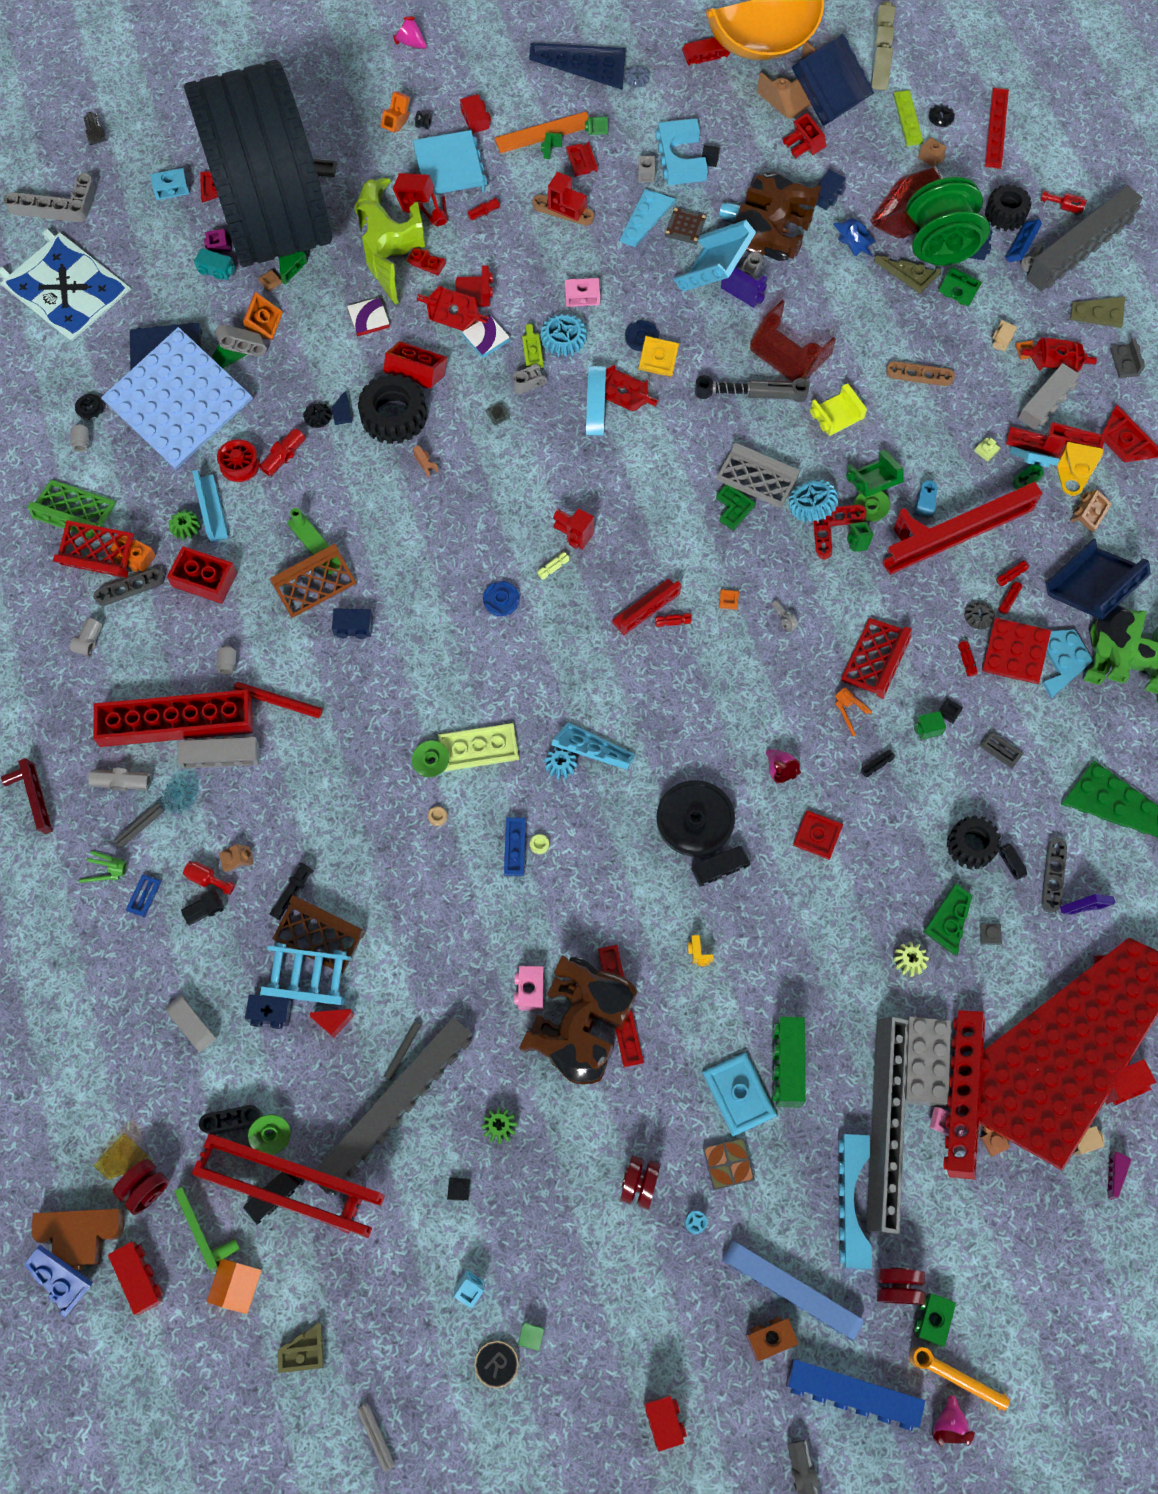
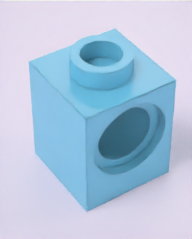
M466 1269L454 1287V1298L472 1309L484 1292V1280Z

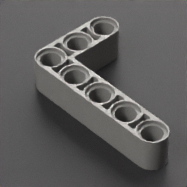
M82 173L76 179L70 199L9 192L4 195L3 201L9 213L13 215L83 222L88 217L96 187L91 176L87 173Z

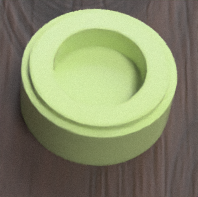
M543 834L534 835L530 840V848L535 854H544L549 849V840Z

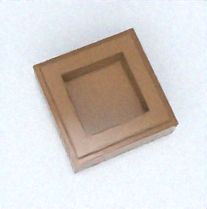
M273 270L258 278L259 282L268 292L282 284V280Z

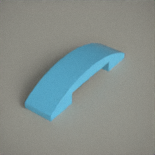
M588 366L586 435L604 436L606 367Z

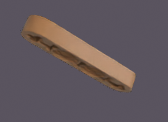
M536 195L532 200L533 208L536 211L586 226L594 222V213L590 209L586 208L580 219L575 221L549 210L546 207L548 196Z
M897 361L890 362L886 369L887 376L892 379L940 386L951 385L955 378L954 372L950 369ZM913 370L916 373V375L911 376L907 373V371ZM931 373L933 378H927L924 374Z

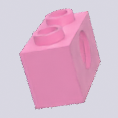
M599 278L565 280L566 307L600 305Z
M519 966V972H515V985L519 986L518 992L514 994V1005H518L519 1010L543 1011V966ZM528 984H531L535 987L534 991L531 993H527L523 990L524 987Z

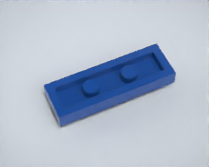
M1040 219L1024 223L1005 257L1008 262L1023 260L1042 225Z
M506 817L504 876H524L526 818Z

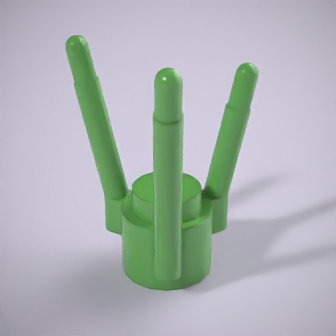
M92 850L90 851L92 855L109 860V862L87 858L86 861L107 866V873L111 875L79 879L78 882L119 880V876H125L127 862L123 861V859H117Z

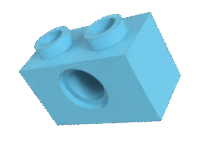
M183 168L150 174L153 191L157 200L190 194Z

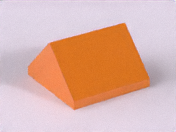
M254 292L243 319L245 329L260 334L262 338L273 340L283 311L257 292Z
M225 1259L220 1260L206 1302L248 1314L262 1270Z

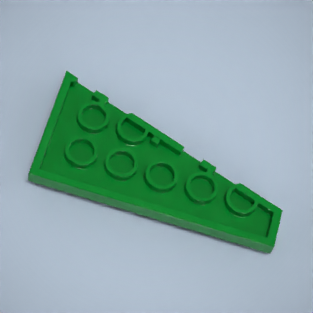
M1096 761L1090 765L1061 804L1158 838V805Z

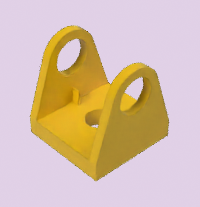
M1071 442L1066 443L1058 458L1059 462L1057 465L1061 487L1066 494L1076 496L1082 492L1103 456V449ZM1069 480L1076 481L1079 484V489L1077 491H1069L1066 488V482Z

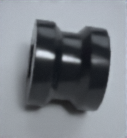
M417 111L415 127H424L429 130L432 114L430 112L425 114L422 111Z

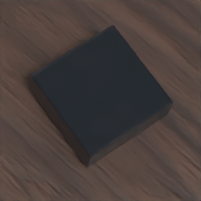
M946 698L939 711H941L942 717L945 720L954 724L963 707Z

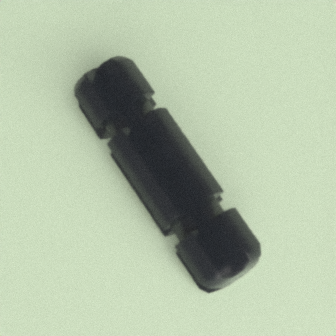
M890 749L885 751L883 755L878 756L862 767L861 773L865 777H869L873 771L876 772L885 766L887 762L892 761L895 758V754Z

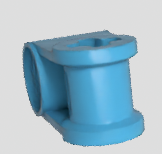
M925 481L922 484L917 495L914 514L933 517L938 490L935 482Z

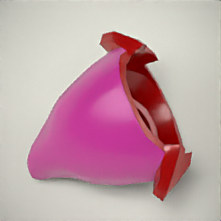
M404 17V23L398 33L393 35L395 44L399 45L400 42L410 47L425 49L427 44L422 37L417 23L414 21L415 17Z

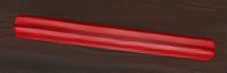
M241 682L234 684L233 691L248 689L251 697L317 719L322 716L323 709Z

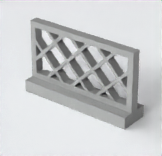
M735 442L716 480L782 508L798 480L800 470ZM734 459L740 462L741 465L732 466L731 460ZM747 468H755L757 472L748 473ZM743 469L745 475L737 476L735 470ZM731 472L733 478L728 479L723 477V474ZM763 475H771L773 479L765 481ZM759 476L761 482L753 484L751 478ZM747 479L750 485L744 486L739 481ZM785 481L790 485L782 488L779 482ZM775 483L778 489L769 490L768 484ZM764 486L766 492L760 493L756 490V487ZM780 493L781 501L774 499L772 495Z

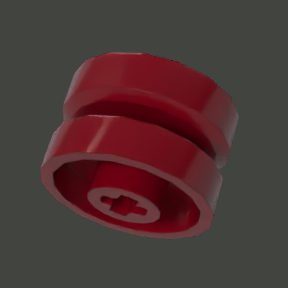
M632 1155L629 1168H626L621 1186L623 1191L620 1202L631 1204L635 1193L638 1192V1207L649 1210L661 1163L650 1160L645 1173L641 1172L644 1162L643 1158Z
M148 1158L129 1169L113 1188L112 1193L119 1201H126L125 1207L132 1215L139 1214L147 1209L169 1185V1179L162 1172L156 1173V1165Z
M909 1268L877 1269V1282L890 1285V1287L877 1289V1302L925 1305V1292L919 1289H911V1286H922L925 1284L924 1271L911 1270Z

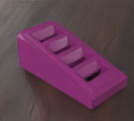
M1113 1152L1109 1156L1108 1198L1111 1200L1119 1198L1132 1161L1130 1157L1119 1152Z

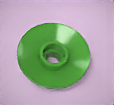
M882 491L866 498L860 493L854 501V505L865 507V521L867 522L883 519L890 510L889 497Z
M433 740L426 741L414 750L412 766L423 777H436L446 770L450 755L442 743ZM430 759H435L434 763H429Z
M267 1114L257 1118L251 1124L248 1131L250 1146L253 1149L271 1155L282 1151L289 1143L291 1137V1130L287 1121L275 1114ZM268 1129L273 1130L271 1134L265 1133Z

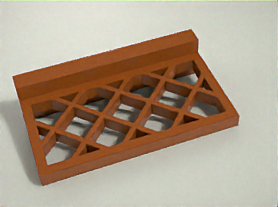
M336 544L270 578V583L275 588L291 618L357 584L339 553ZM335 557L341 563L339 570L328 567L330 560ZM315 568L325 569L323 579L312 576ZM327 570L338 573L336 582L325 580ZM340 573L347 575L351 582L346 585L339 584ZM305 576L309 578L307 588L296 585L298 577ZM311 578L322 581L319 591L309 588ZM324 582L335 585L332 593L321 592ZM285 584L293 586L291 595L282 594L279 587ZM295 587L306 590L303 600L292 597ZM307 592L317 593V601L313 603L305 601ZM291 599L302 602L301 609L295 613L290 608Z

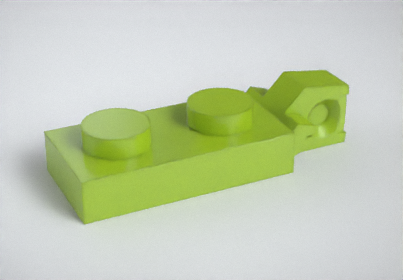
M526 324V334L522 335L526 368L534 364L544 368L539 334L533 332L532 324Z

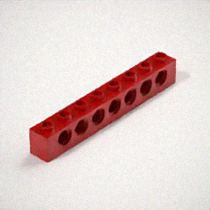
M958 1010V1018H954V1030H957L956 1037L952 1039L955 1056H951V1068L954 1069V1075H950L949 1080L950 1088L953 1089L952 1095L948 1096V1108H951V1116L947 1115L946 1121L947 1128L950 1131L949 1136L945 1137V1149H948V1157L944 1156L943 1162L944 1170H947L949 1178L976 1180L986 1021L983 1011ZM966 1032H973L971 1036H964ZM965 1051L972 1052L969 1056L962 1055ZM965 1070L971 1071L969 1075H961ZM963 1090L970 1091L965 1096L960 1095V1092ZM961 1110L968 1111L964 1116L958 1115ZM960 1130L967 1131L964 1136H958L957 1133ZM958 1151L966 1152L963 1157L955 1156Z

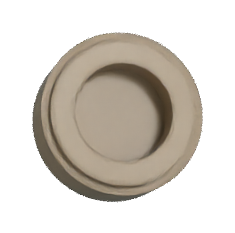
M440 806L433 807L428 812V820L433 826H442L447 821V812Z

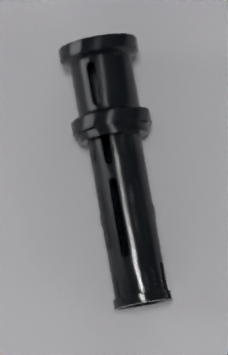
M301 862L298 863L299 867L293 876L289 877V884L269 913V915L279 921L290 905L289 901L292 895L295 896L299 889L305 887V881L314 872L313 869Z

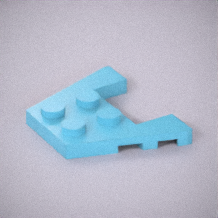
M1076 630L1051 631L1046 654L1059 676L1043 682V686L1050 698L1054 697L1093 662Z

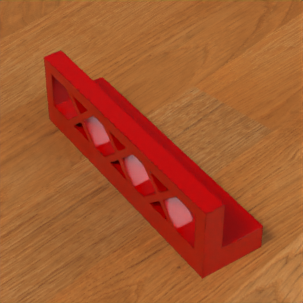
M667 579L614 618L612 623L623 636L677 597L681 593L682 584L679 581L673 583L670 579Z

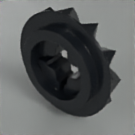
M941 104L931 108L928 117L932 124L946 127L953 123L955 114L953 109H949L948 105L944 107Z
M94 394L83 395L75 403V411L82 419L87 418L90 420L92 417L97 418V415L102 413V408H104L101 398ZM91 405H92L93 408H94V409L89 408V409L87 410V408H86L85 406H91Z
M318 402V404L312 403L311 406L306 407L303 416L307 425L313 428H320L330 422L332 413L326 404ZM315 410L320 413V419L315 415Z

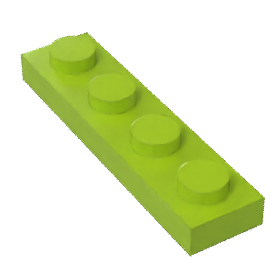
M910 90L896 91L893 97L906 146L921 145L923 138Z

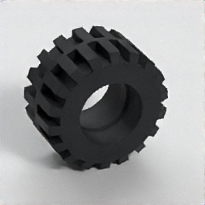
M1006 184L993 190L985 209V217H987L988 222H991L992 227L997 226L996 229L998 230L1003 228V231L1008 229L1014 231L1015 228L1019 229L1023 226L1029 214L1032 201H1030L1031 197L1028 196V192L1023 191L1022 187L1018 188L1016 187L1017 185L1010 186V184Z
M973 815L971 819L967 816L963 820L958 821L947 838L949 840L947 848L950 847L948 853L949 855H954L953 861L959 860V865L963 867L966 864L967 869H971L973 866L975 869L987 866L1000 850L999 847L1002 841H999L1001 834L996 833L998 830L997 826L993 827L991 825L993 822L990 820L988 822L985 821V817L981 816L978 819L977 815ZM974 834L978 836L984 844V849L973 850L968 847L964 840V835Z

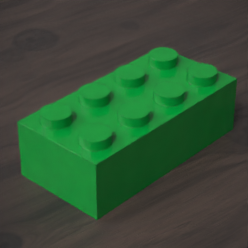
M780 1016L778 1021L772 1026V1039H775L774 1047H772V1059L775 1060L774 1068H772V1080H775L774 1089L772 1088V1101H775V1107L801 1108L806 1102L805 1017Z

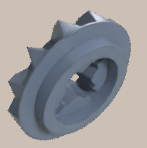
M636 65L634 68L630 66L629 70L625 71L624 79L629 86L638 88L645 86L649 82L650 74L648 69H644L643 66L637 67Z

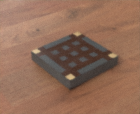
M674 207L665 237L697 245V240L706 221V215Z

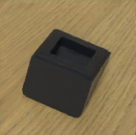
M703 146L702 157L706 158L707 166L717 167L720 153L719 147Z

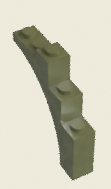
M883 2L882 5H878V10L874 13L873 17L875 23V44L871 76L872 89L888 90L893 55L892 43L895 29L893 24L896 6H892V2Z

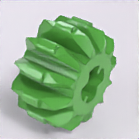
M184 508L183 512L180 513L177 510V515H171L172 520L168 521L169 530L174 534L175 538L181 537L185 541L186 536L192 540V534L198 535L197 530L200 529L199 518L192 510L188 512Z
M497 1107V1114L495 1115L492 1110H489L491 1118L483 1117V1120L488 1124L481 1125L482 1129H489L484 1133V1136L488 1137L492 1134L490 1137L491 1143L495 1141L496 1137H498V1144H502V1137H505L506 1141L509 1142L510 1138L507 1134H516L514 1130L510 1129L517 1127L516 1122H511L515 1118L514 1114L507 1117L509 1110L505 1109L503 1114H501L500 1107ZM497 1121L505 1124V1127H501L502 1130L500 1131L494 1127V1124L497 1125Z

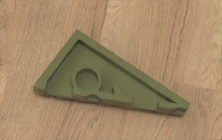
M877 255L874 259L876 264L919 294L942 271L938 268L936 271L925 269V265H916L903 260L899 262L890 261L889 257Z

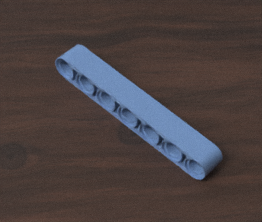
M734 1241L730 1243L722 1258L724 1263L732 1265V1268L743 1275L750 1276L753 1281L761 1286L768 1287L771 1292L779 1297L786 1298L792 1305L802 1311H807L810 1316L822 1323L825 1322L828 1324V1327L855 1341L864 1323L863 1319Z

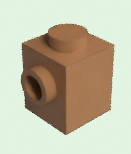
M930 137L921 146L918 158L934 168L938 163L941 164L944 161L947 147Z

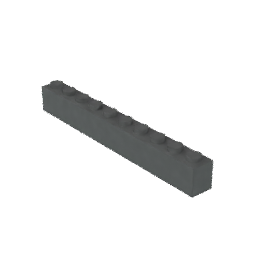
M453 1017L315 1170L343 1180L347 1177L351 1178L358 1170L356 1166L362 1160L364 1162L368 1160L372 1155L373 1151L371 1150L376 1144L381 1145L387 1138L386 1133L390 1128L395 1129L402 1121L400 1117L405 1112L409 1113L415 1107V1100L419 1096L423 1097L427 1094L432 1081H438L444 1074L443 1069L448 1064L451 1066L458 1059V1052L462 1048L465 1050L472 1043V1033ZM318 1185L329 1196L332 1193L335 1195L338 1193V1191Z
M896 1017L878 1019L876 1035L866 1232L883 1235L900 1233L909 1020Z

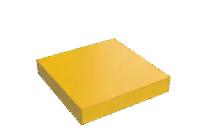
M645 336L638 370L672 377L679 343Z

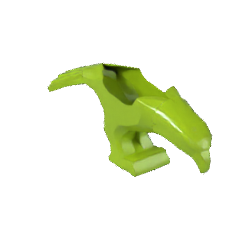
M389 178L370 179L363 184L354 209L358 215L360 230L367 223V232L362 236L367 267L385 293L397 305L399 301L395 287L394 263L387 260V258L405 255L416 247L425 248L419 205L416 202L410 206V219L407 222L400 224L392 220L380 205L383 191L391 183V180Z

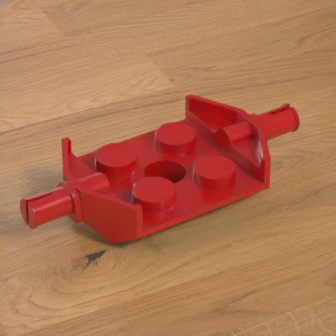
M439 286L428 297L418 294L417 301L426 303L428 317L431 321L461 331L466 330L478 321L485 324L488 323L489 317L479 313L475 297H470ZM458 306V312L454 315L451 314V307Z
M1041 337L1035 347L1032 349L1021 348L1020 351L1021 356L1032 357L1039 371L1043 367L1058 369L1063 363L1078 373L1083 364L1095 365L1097 362V357H1088L1083 345L1076 341Z
M616 365L606 369V400L630 411L638 410L642 405H646V403L656 407L659 400L648 395L647 379L646 383L616 370ZM620 388H625L627 392L621 394L618 392V390Z

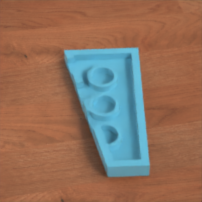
M645 189L620 238V242L636 247L648 234L649 230L658 223V220L667 213V210L676 203V199Z
M569 722L556 735L551 744L552 746L626 770L636 756Z

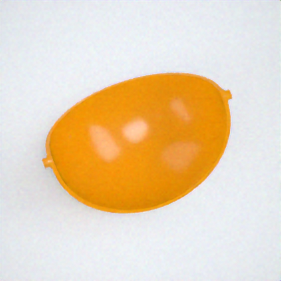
M750 0L723 8H711L706 10L705 13L714 37L726 50L744 59L764 61L777 59L795 51L814 34L823 16L824 0Z

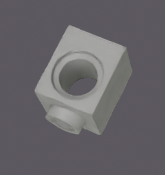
M638 156V182H654L655 156Z

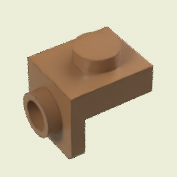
M236 844L219 853L222 869L225 872L232 871L241 865H253L252 852L249 846Z

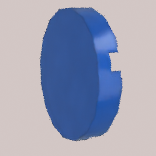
M494 582L483 593L484 606L493 615L507 616L512 614L519 605L520 596L518 590L509 582Z

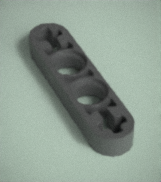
M151 569L101 587L94 592L93 597L98 605L106 606L156 588L164 583L165 577L161 570ZM154 575L158 576V580H154ZM142 581L143 585L141 587H134L135 582ZM118 588H125L123 594H116ZM102 594L105 595L104 600H101Z
M1060 838L1053 839L1047 847L1041 904L1042 908L1048 913L1056 912L1062 904L1067 844ZM1056 843L1059 844L1060 848H1062L1058 852L1057 857L1054 856L1056 854V848L1053 847L1056 845ZM1057 862L1060 865V870L1054 871L1051 869L1050 863ZM1050 880L1056 881L1058 889H1051L1048 882ZM1051 894H1058L1053 896V903L1056 905L1051 908L1047 902L1051 899Z

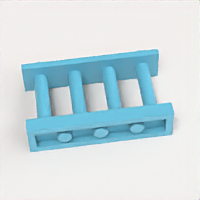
M274 943V946H268L267 950L275 951L272 975L268 987H261L260 995L344 1005L345 997H340V992L338 991L343 960L351 961V957L346 956V952L334 950V954L289 949L286 948L287 944ZM283 952L295 954L291 983L287 990L280 989V985H278ZM303 955L315 956L310 989L308 988V992H300V987H298ZM323 957L335 959L331 989L328 991V995L320 994V990H318Z

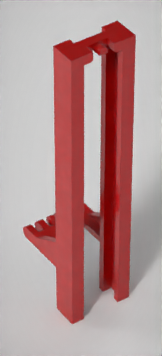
M1033 482L932 528H928L913 519L908 511L903 508L900 510L894 526V531L900 542L888 547L887 552L893 556L884 559L882 564L889 575L1032 512L1038 503L1037 500L1040 499L1043 493L1036 482Z
M209 1133L203 1146L206 1149L200 1153L202 1158L200 1161L197 1160L191 1173L192 1175L318 1220L344 1233L349 1234L351 1232L369 1239L372 1227L353 1221L351 1218L356 1217L355 1212H358L356 1206L357 1204L360 1205L362 1200L381 1206L385 1198L382 1193ZM212 1149H218L345 1194L348 1197L341 1215L330 1213L206 1169L205 1165Z

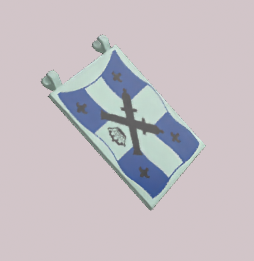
M45 229L42 234L48 243L11 274L3 267H0V277L3 279L0 284L70 341H73L99 318V315L102 316L107 311V308L110 309L126 295L131 288L63 234L58 233L54 236L48 229Z

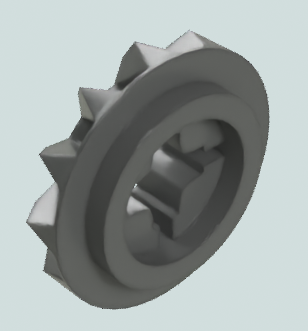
M980 601L977 603L972 602L965 610L966 622L975 629H986L994 622L995 614L993 613V608H990L987 603L983 604ZM979 609L981 611V614H983L981 621L979 615H976Z

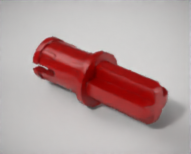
M493 198L484 204L480 203V206L467 212L469 219L473 221L483 215L487 216L489 212L500 208L497 198Z

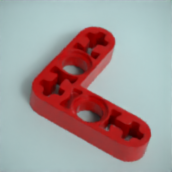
M864 506L836 507V511L832 512L831 516H826V519H823L824 525H820V520L819 522L813 521L815 549L820 559L825 560L832 555L831 526L849 525L850 523L865 521L866 509ZM856 512H860L859 517H856ZM843 513L845 517L839 520L835 518V515ZM826 531L828 535L822 538L818 536V533ZM822 543H825L826 553H822Z

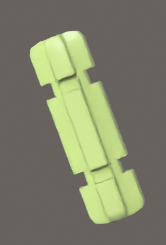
M562 552L558 555V558L555 557L544 565L545 568H540L537 571L538 576L542 580L548 577V574H552L559 569L562 563H567L569 556Z

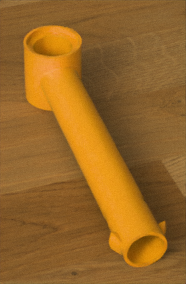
M914 1347L910 1350L909 1361L914 1367L928 1369L996 1406L997 1410L1005 1411L1008 1408L1010 1398L1005 1393L1001 1394L994 1391L992 1388L933 1357L932 1352L927 1348ZM920 1351L925 1354V1361L922 1364H919L916 1358Z

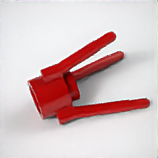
M432 192L431 197L435 206L432 216L423 205L421 210L428 217L431 225L434 224L438 227L445 225L447 220H449L445 197L442 196L443 210H441L434 192Z

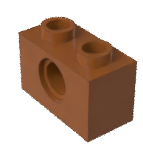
M782 1316L769 1320L771 1325L765 1328L760 1324L749 1329L750 1334L746 1335L756 1362L799 1345L788 1318L782 1319ZM769 1331H773L777 1336L776 1342L772 1345L766 1341V1334Z

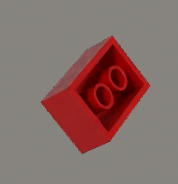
M399 341L385 352L383 372L393 374V376L400 374L404 378L409 377L413 379V382H417L424 388H432L445 376L447 357Z
M182 546L167 575V579L173 588L222 604L237 575V571L232 562Z

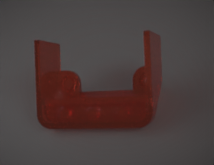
M934 165L899 179L870 219L872 225L898 239L918 233L919 228L906 212V206L916 191L933 181L943 178L936 166Z
M781 300L762 320L750 341V350L790 381H794L797 378L807 380L832 355L836 338L833 337L824 347L816 343H808L805 347L801 348L777 330L781 324L785 301Z

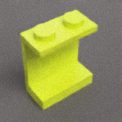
M848 383L842 386L839 395L821 404L813 400L810 408L811 416L818 420L821 430L823 432L826 431L829 436L864 419L867 408Z

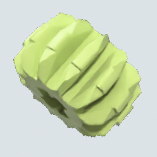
M909 942L907 946L901 944L900 949H896L895 954L897 956L893 958V961L899 963L896 969L903 968L902 975L909 971V976L913 977L915 973L920 975L922 969L925 970L927 968L925 962L929 960V957L923 956L926 950L920 951V944L913 947V943ZM909 956L913 957L912 963L909 962Z

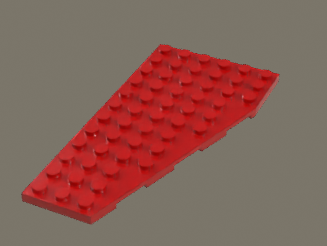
M1130 937L987 1047L983 1053L979 1124L1063 1171L1158 1017V951ZM963 1090L960 1092V1095L965 1096L970 1091ZM961 1110L960 1113L966 1115L968 1111Z

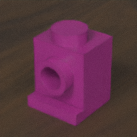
M225 229L205 232L204 245L206 249L212 252L232 250L230 234Z

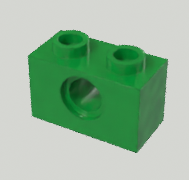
M951 267L938 292L958 301L961 305L969 307L982 282Z
M932 1293L927 1294L925 1305H920L922 1310L921 1318H917L914 1325L915 1337L937 1346L945 1347L956 1302ZM931 1313H935L938 1317V1323L935 1326L929 1322V1315Z

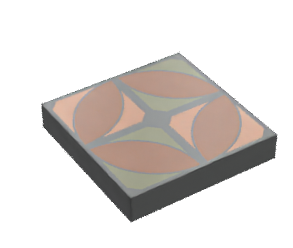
M744 1138L703 1147L713 1191L755 1180Z

